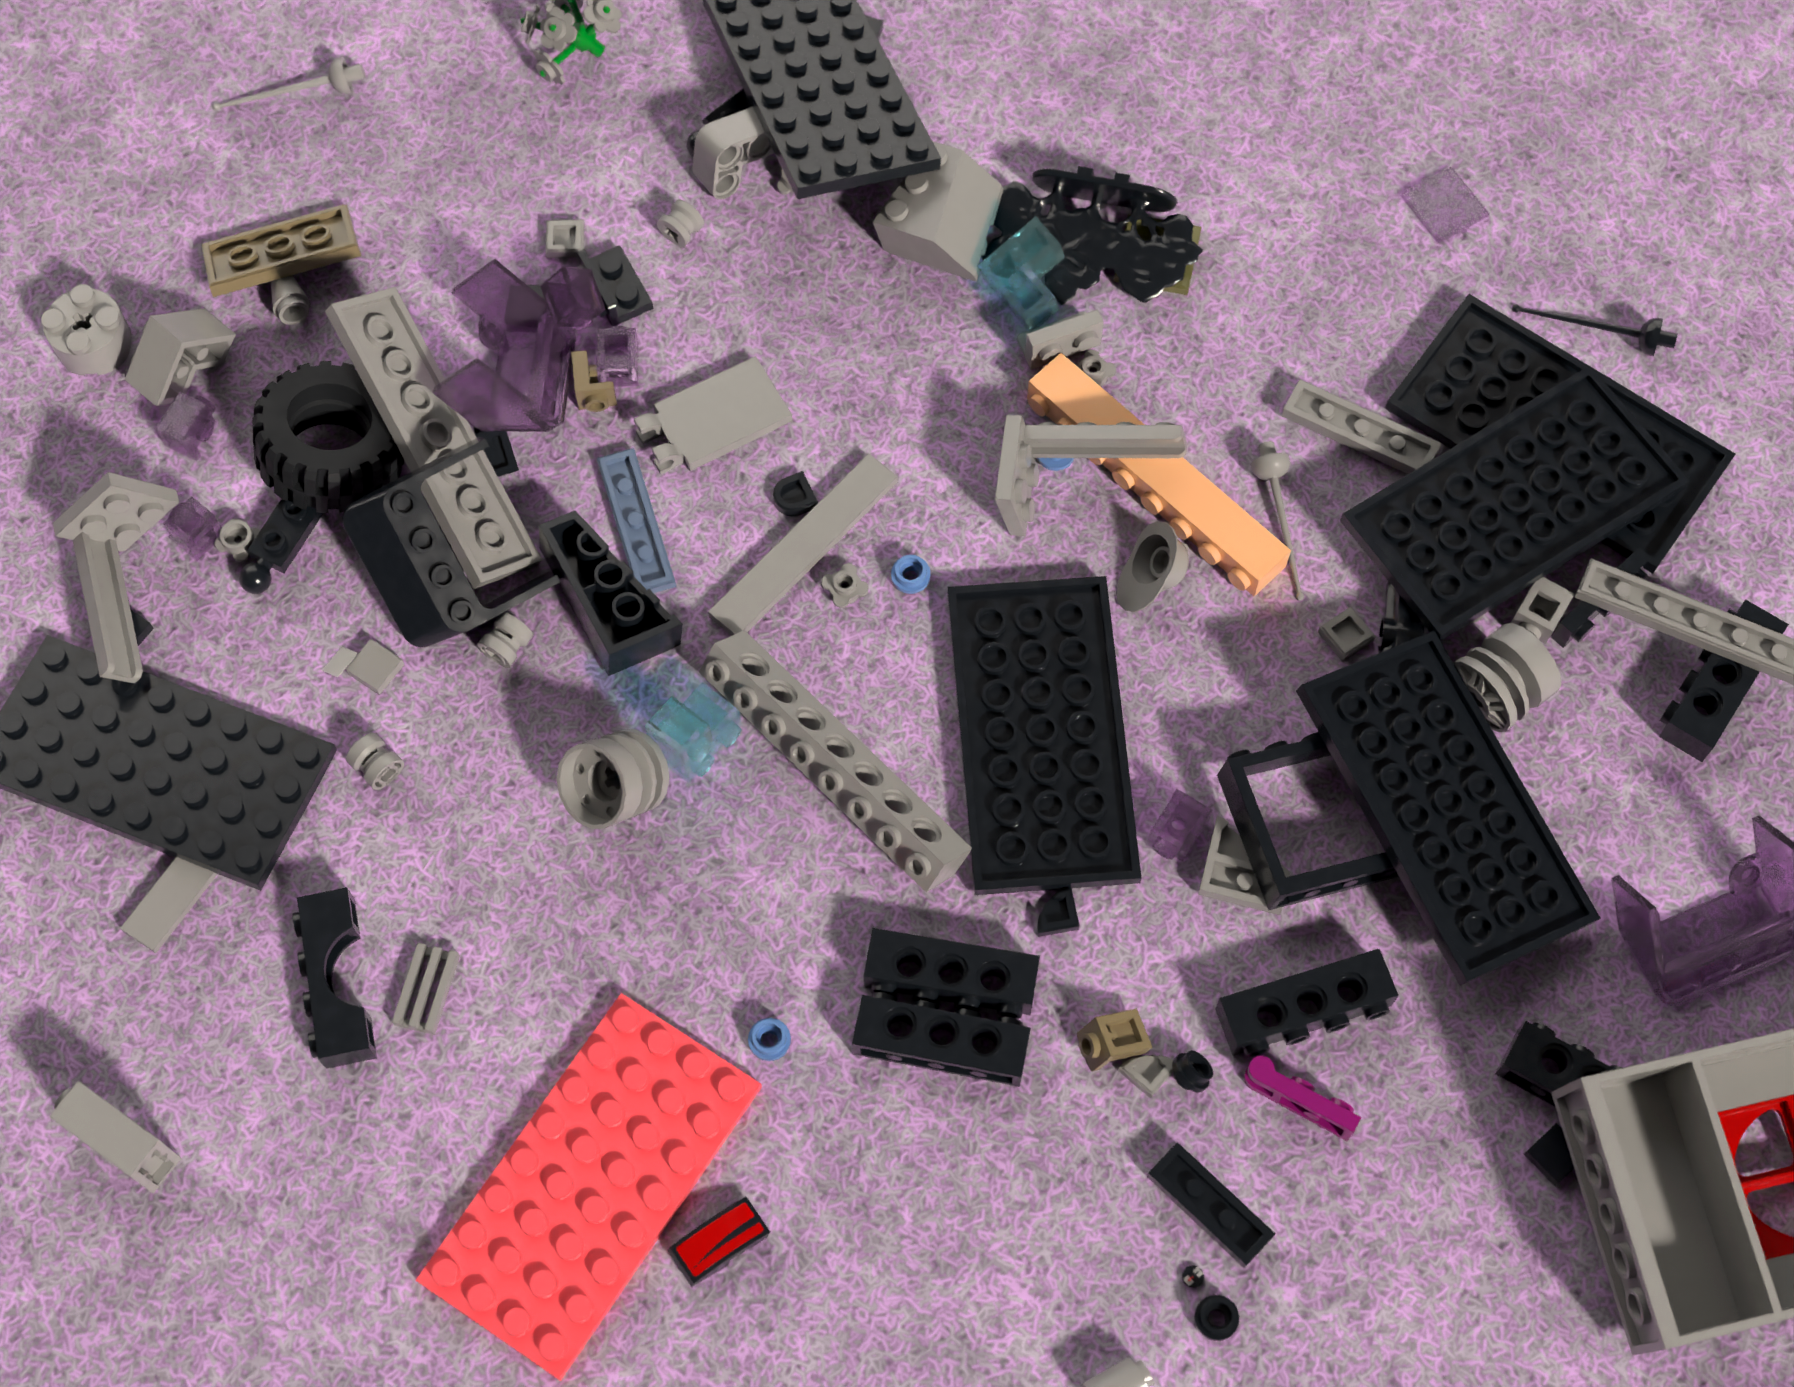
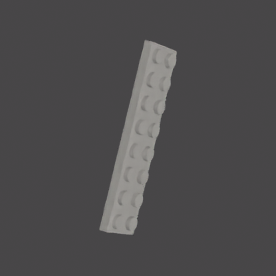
M396 287L330 304L325 313L411 472L477 438ZM484 450L461 460L423 481L421 491L474 589L527 570L542 561L539 552Z

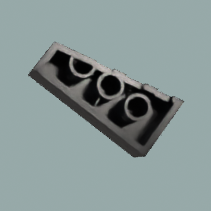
M576 511L539 525V548L551 571L559 578L560 583L558 584L608 676L681 645L683 624L674 614L670 615L662 607L660 599L650 589H645L633 576V571L624 561L620 562L611 553L609 545Z

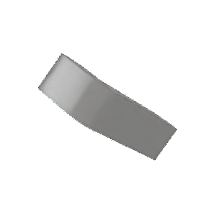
M753 107L712 121L702 127L696 135L693 174L716 199H726L736 192L741 182L742 165L775 153Z

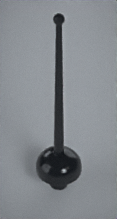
M1517 304L1512 306L1513 312L1520 311L1638 338L1641 350L1649 356H1654L1657 345L1674 349L1678 335L1677 333L1661 330L1662 318H1652L1645 322L1641 329L1523 308Z

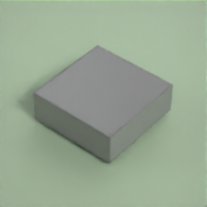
M584 219L546 220V257H578L577 252L584 249Z
M1351 606L1320 626L1318 633L1342 662L1372 643L1376 637Z
M370 639L348 665L346 671L348 675L380 695L405 664L401 658Z

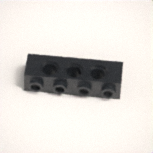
M1746 599L1736 612L1730 608L1727 611L1730 614L1781 634L1785 632L1789 625ZM1703 649L1698 657V660L1704 663L1700 671L1696 672L1691 669L1678 689L1685 693L1680 703L1672 700L1659 720L1666 724L1659 737L1700 762H1703L1712 751L1760 671ZM1713 674L1722 676L1727 684L1717 681ZM1694 704L1705 708L1708 715L1699 713L1695 709Z
M872 928L863 975L864 987L871 988L872 994L882 992L896 996V993L913 995L912 999L914 1001L922 1000L935 1004L938 1003V1000L954 1002V1006L957 1009H970L976 1012L980 1010V1007L996 1009L997 1015L1001 1017L1020 1019L1022 1014L1031 1015L1040 956ZM904 962H914L921 970L914 976H904L898 971V967ZM945 969H955L961 973L962 978L960 981L950 984L944 982L939 975ZM993 975L999 977L1003 981L1004 986L999 990L992 991L986 989L981 981L985 977Z
M1379 948L1221 997L1215 1010L1232 1056L1244 1053L1246 1058H1252L1266 1053L1270 1050V1044L1282 1040L1285 1041L1286 1045H1294L1310 1038L1309 1032L1325 1028L1326 1033L1341 1030L1350 1025L1349 1019L1362 1015L1365 1016L1366 1020L1380 1018L1390 1012L1389 1007L1393 1005L1399 995ZM1342 986L1351 988L1356 993L1357 1000L1353 1002L1343 1000L1339 996L1337 988ZM1300 999L1313 1001L1317 1006L1318 1012L1315 1014L1304 1013L1298 1007L1297 1001ZM1261 1011L1271 1012L1276 1016L1278 1025L1274 1027L1263 1025L1258 1020L1257 1013Z
M875 992L872 994V997L862 995L852 1040V1054L1020 1087L1031 1027L1023 1026L1022 1021L1011 1017H999L997 1021L981 1018L979 1012L970 1009H956V1013L939 1010V1006L932 1002L917 1000L912 1005L897 1002V997L891 994ZM903 1021L908 1023L912 1030L904 1037H896L889 1032L888 1028L894 1022ZM945 1029L953 1035L954 1039L947 1045H938L931 1040L930 1036L936 1030ZM986 1037L994 1042L996 1048L990 1053L983 1054L977 1052L973 1048L972 1043L978 1038Z
M1525 1021L1513 1037L1495 1074L1555 1107L1551 1092L1579 1078L1621 1069L1622 1067L1616 1065L1608 1066L1595 1059L1594 1053L1588 1048L1579 1044L1570 1045L1555 1037V1032L1549 1027L1540 1023L1531 1024ZM1542 1058L1553 1059L1559 1066V1074L1548 1072L1543 1067Z

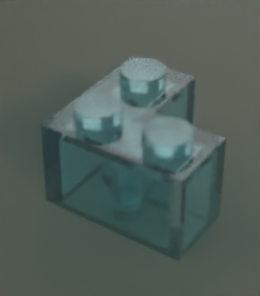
M1035 216L978 264L977 267L984 281L1028 331L1040 327L1060 310L1055 296L1040 278L1062 261L1065 256L1060 243Z
M703 682L683 704L671 696L644 725L646 733L660 746L667 760L668 768L687 783H690L696 775L699 777L704 776L715 761L713 756L723 745L725 747L731 746L737 740L742 730L740 727L742 725L740 711Z

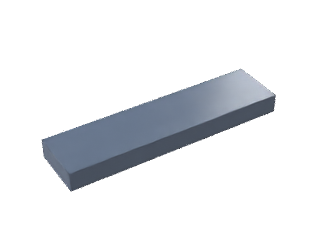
M634 448L596 458L629 568L633 571V576L646 590L650 589L653 593L676 587L675 578Z

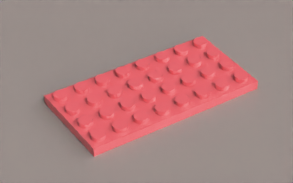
M621 993L419 1274L416 1281L561 1381L762 1088L761 1083Z

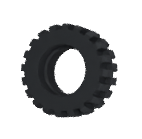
M320 361L318 366H310L309 363L297 366V371L293 373L287 370L277 376V384L272 381L263 389L262 396L257 399L254 406L252 427L256 468L260 470V476L264 483L270 488L274 486V493L285 501L289 498L293 499V505L305 510L308 506L314 507L316 512L328 513V509H339V513H342L350 503L393 482L401 475V467L404 465L405 460L352 364L342 362V366L331 365V361ZM333 424L347 427L358 433L363 439L344 449L323 450L305 444L296 436L314 426Z

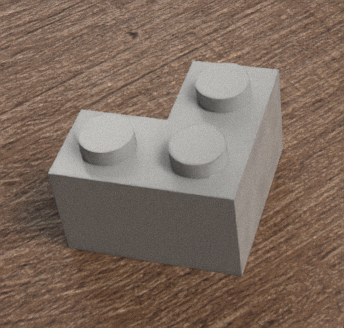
M205 308L151 315L143 327V334L136 352L131 358V365L125 381L155 406L182 402L185 399L196 370L221 366L225 362L236 334Z

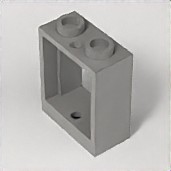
M80 1081L73 1088L66 1089L58 1097L54 1105L55 1110L49 1116L153 1194L182 1159L159 1139Z

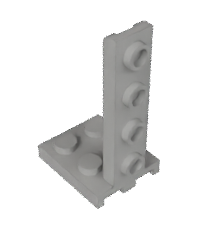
M1006 415L995 501L1009 534L1013 536H1026L1027 524L1034 519L1035 506L1034 500L1031 498L1032 487H1037L1039 482L1038 464L1035 463L1036 458H1182L1187 453V441L1183 426L1169 422H1159L1155 425H1135L1130 422H1120L1116 425H1096L1091 422H1081L1077 425H1057L1052 422L1025 425L1022 415Z
M107 472L53 522L55 536L73 540L99 676L136 683L142 676L143 668L118 551H126L179 504V499L175 489Z

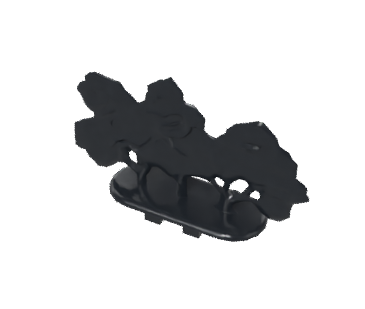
M1078 166L1077 173L1056 169H1039L1033 172L1032 181L1043 191L1051 193L1043 199L1032 196L1025 185L1020 182L1013 181L1005 185L993 224L1002 234L1000 237L990 241L985 255L981 256L988 264L987 269L989 272L998 277L1020 279L1026 273L1041 268L1045 273L1044 289L1061 305L1071 300L1076 295L1078 289H1088L1097 284L1100 279L1101 270L1105 268H1113L1119 277V282L1123 289L1140 302L1146 303L1160 295L1164 288L1173 287L1177 282L1183 280L1186 266L1196 263L1203 249L1192 240L1194 225L1188 216L1175 214L1167 216L1163 221L1157 222L1146 213V211L1159 213L1173 210L1178 201L1169 192L1149 185L1132 183L1131 177L1128 174L1115 172L1114 179L1094 176L1093 168ZM1062 197L1091 201V205L1086 208L1081 207L1070 211L1065 209ZM1102 203L1131 208V215L1123 221L1113 223L1103 220L1099 210ZM1044 205H1051L1048 214L1042 215V207ZM1137 220H1142L1140 226L1148 225L1151 233L1150 240H1143L1136 230ZM1127 222H1131V229L1123 231L1122 227ZM1156 226L1164 229L1162 236H1158L1155 231Z

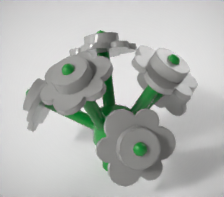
M549 0L544 6L547 11V19H543L541 22L537 21L540 5L535 4L533 12L526 10L525 16L520 19L522 24L521 32L527 33L525 44H529L534 29L543 31L541 43L544 47H554L555 50L562 51L553 60L546 52L542 53L538 49L533 52L537 60L536 69L546 81H553L555 84L559 83L561 85L565 83L564 73L559 64L576 49L580 52L588 50L595 57L603 54L605 45L596 39L595 30L598 33H603L605 30L609 33H617L621 27L619 19L622 13L614 6L612 0H586L587 7L583 10L582 14L580 12L583 6L582 0Z

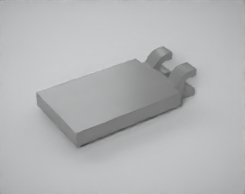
M754 356L655 403L654 411L656 414L646 413L634 418V423L638 428L636 434L642 444L648 443L663 434L667 438L669 443L652 448V453L656 458L653 460L660 474H663L684 462L689 470L692 471L791 422L792 413L759 360Z

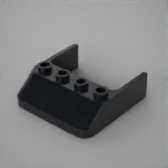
M478 437L350 503L344 510L342 523L346 533L401 634L413 646L428 647L467 632L560 583L557 575L548 571L482 606L421 493L423 481L489 447L484 438Z

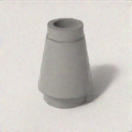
M291 275L270 281L274 315L281 322L289 325L304 321L309 314L310 300L294 276Z

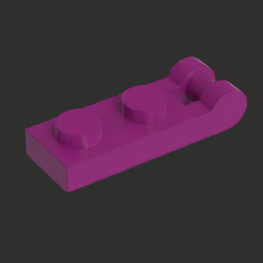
M1266 1056L1254 1057L1245 1071L1244 1082L1250 1089L1345 1141H1348L1353 1135L1362 1118L1354 1114V1108L1345 1101L1334 1097L1328 1100L1315 1093V1087L1306 1080L1295 1076L1290 1079L1275 1071L1272 1060Z

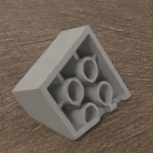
M933 141L941 156L940 170L905 177L873 220V225L883 250L977 282L980 272L978 264L981 255H985L987 248L986 237L989 227L994 224L1003 187L1002 184L963 150Z

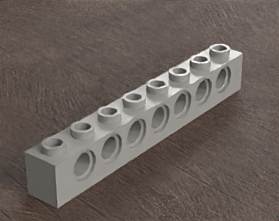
M745 630L713 644L699 673L925 892L948 880L957 872L972 850V847Z

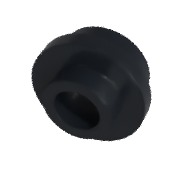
M1189 1051L1187 1053H1180L1173 1059V1075L1176 1082L1182 1088L1200 1093L1209 1086L1210 1079L1213 1077V1069L1209 1061L1197 1051Z
M1211 1295L1204 1298L1198 1304L1194 1314L1196 1328L1205 1338L1213 1341H1222L1231 1337L1237 1330L1239 1312L1235 1304L1227 1297ZM1214 1310L1220 1311L1224 1315V1324L1221 1326L1212 1325L1208 1319L1209 1313Z

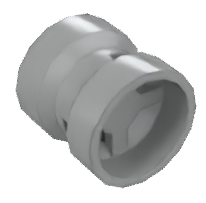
M503 612L493 622L494 629L491 633L483 635L477 646L489 659L505 668H510L517 659L516 652L520 647L528 644L533 637V633L522 621L513 615Z
M369 733L360 738L346 755L347 763L355 771H362L365 774L364 779L373 790L383 789L401 773L404 767L403 760L395 752H388L386 743L377 733Z

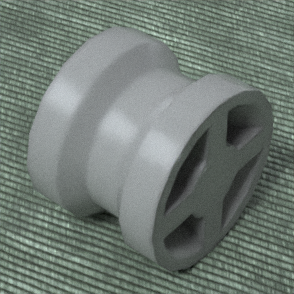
M681 199L676 200L672 204L671 212L668 215H662L657 221V227L662 235L680 248H684L690 242V235L693 232H699L704 226L701 214L691 204Z

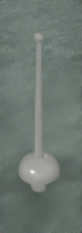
M338 57L331 62L329 75L221 104L214 103L212 108L218 111L223 107L329 83L338 92L350 94L353 93L352 81L366 78L362 64L348 67L344 57Z
M1268 441L1259 445L1261 457L1251 462V469L1256 477L1270 481L1285 546L1291 550L1289 563L1297 592L1296 599L1301 601L1304 599V594L1300 588L1278 480L1288 471L1290 458L1286 453H1276L1274 442Z

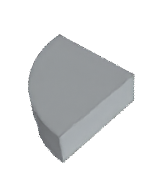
M1162 1055L1136 1056L1125 1061L1118 1068V1071L1149 1098H1152L1174 1072L1172 1067L1173 1060Z

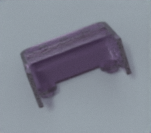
M494 259L452 289V294L480 316L478 323L479 338L485 347L492 349L498 354L496 371L492 370L479 358H476L433 387L432 393L464 417L473 427L482 431L550 432L561 425L565 419L572 371L571 352L575 350L576 334L573 326L565 316L498 260Z
M1760 815L1752 818L1756 853L1742 858L1733 866L1728 879L1730 892L1660 921V915L1656 907L1622 877L1617 875L1611 878L1619 932L1652 992L1668 1006L1681 1005L1794 956V841Z

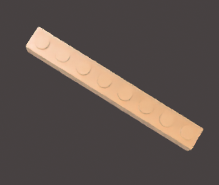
M1062 353L1029 380L1027 399L1030 407L1036 414L1041 417L1046 415L1057 425H1077L1081 422H1091L1096 425H1116L1120 422L1145 425ZM1183 457L1088 458L1095 465L1102 464L1112 473L1113 479L1121 488L1125 490L1131 489L1141 498V503L1147 511L1153 515L1159 513L1167 520L1169 525L1174 528L1177 537L1182 540L1188 539L1198 547L1199 554L1210 565L1217 564L1227 573L1229 581L1241 591L1246 589L1255 597L1286 567L1291 550Z

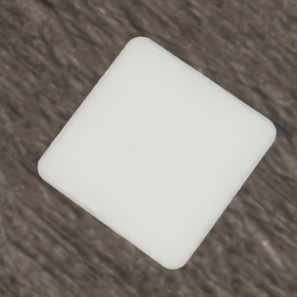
M341 646L322 671L335 677L340 676L356 657L357 652Z

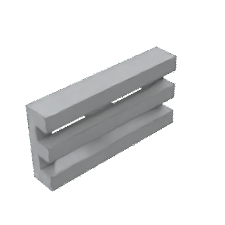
M417 943L393 1016L392 1023L394 1026L435 1035L460 958L457 951L450 950L448 952L440 947L434 946L431 948L427 947L426 944ZM425 956L430 957L411 1018L406 1019ZM444 960L446 963L427 1023L420 1022L439 962Z

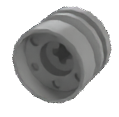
M1514 623L1502 625L1484 639L1481 647L1472 648L1465 657H1460L1453 662L1489 726L1497 732L1509 730L1517 720H1522L1526 717L1530 708L1539 707L1557 693L1561 687L1560 672L1547 648L1535 635Z
M621 729L612 734L604 735L601 738L577 744L567 750L559 762L556 780L559 796L566 811L578 823L590 829H605L659 806L667 794L669 771L667 760L660 746L648 734L636 729Z

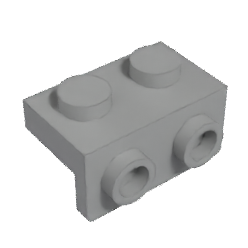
M1098 309L1088 313L1083 311L1020 333L1017 336V342L1031 370L1050 363L1060 353L1068 357L1101 345L1104 320Z

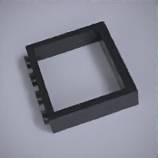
M1319 732L1312 733L1304 737L1300 742L1288 744L1287 741H1278L1268 745L1264 750L1250 753L1249 750L1237 751L1227 757L1226 762L1217 774L1268 910L1399 877L1386 852L1289 877L1285 876L1247 776L1331 756Z

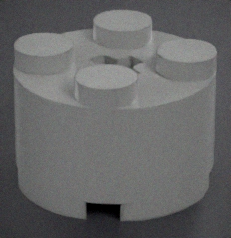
M86 284L77 285L71 291L57 298L48 310L42 314L41 323L47 341L62 365L74 374L82 376L96 373L98 375L107 374L118 368L130 353L131 329L115 300L103 291L92 289L91 286Z

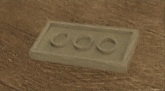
M347 204L201 244L208 284L213 297L361 256Z

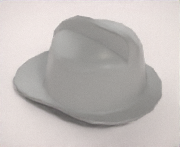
M1156 521L1151 523L1140 533L1134 549L1121 571L1118 579L1117 601L1126 611L1137 612L1145 609L1154 602L1159 593L1177 586L1187 572L1189 564L1188 546L1177 539L1174 528L1167 522Z

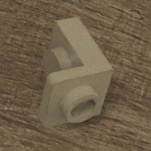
M587 350L571 352L575 394L579 410L587 409L591 412H600L606 410L609 406H617L614 383L611 381L599 383L597 364H589Z
M1137 1009L1095 1017L1077 1032L1079 1049L1086 1059L1090 1071L1100 1070L1110 1061L1145 1054L1153 1048Z

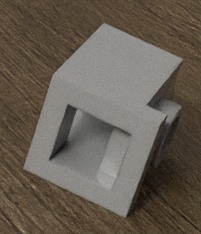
M1542 577L1533 583L1511 623L1524 627L1535 635L1539 641L1546 644L1575 594Z

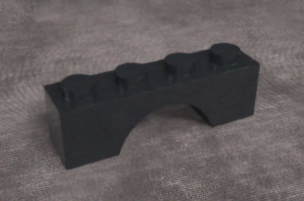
M347 887L297 897L299 912L293 913V925L296 936L302 937L304 951L298 952V965L302 977H307L309 991L303 992V1004L307 1017L313 1018L314 1032L308 1033L310 1053L313 1058L318 1057V1060L326 1069L376 1059L372 1018L364 1007L348 1004L336 997L332 985L333 970L339 956L348 946L360 939L355 898Z

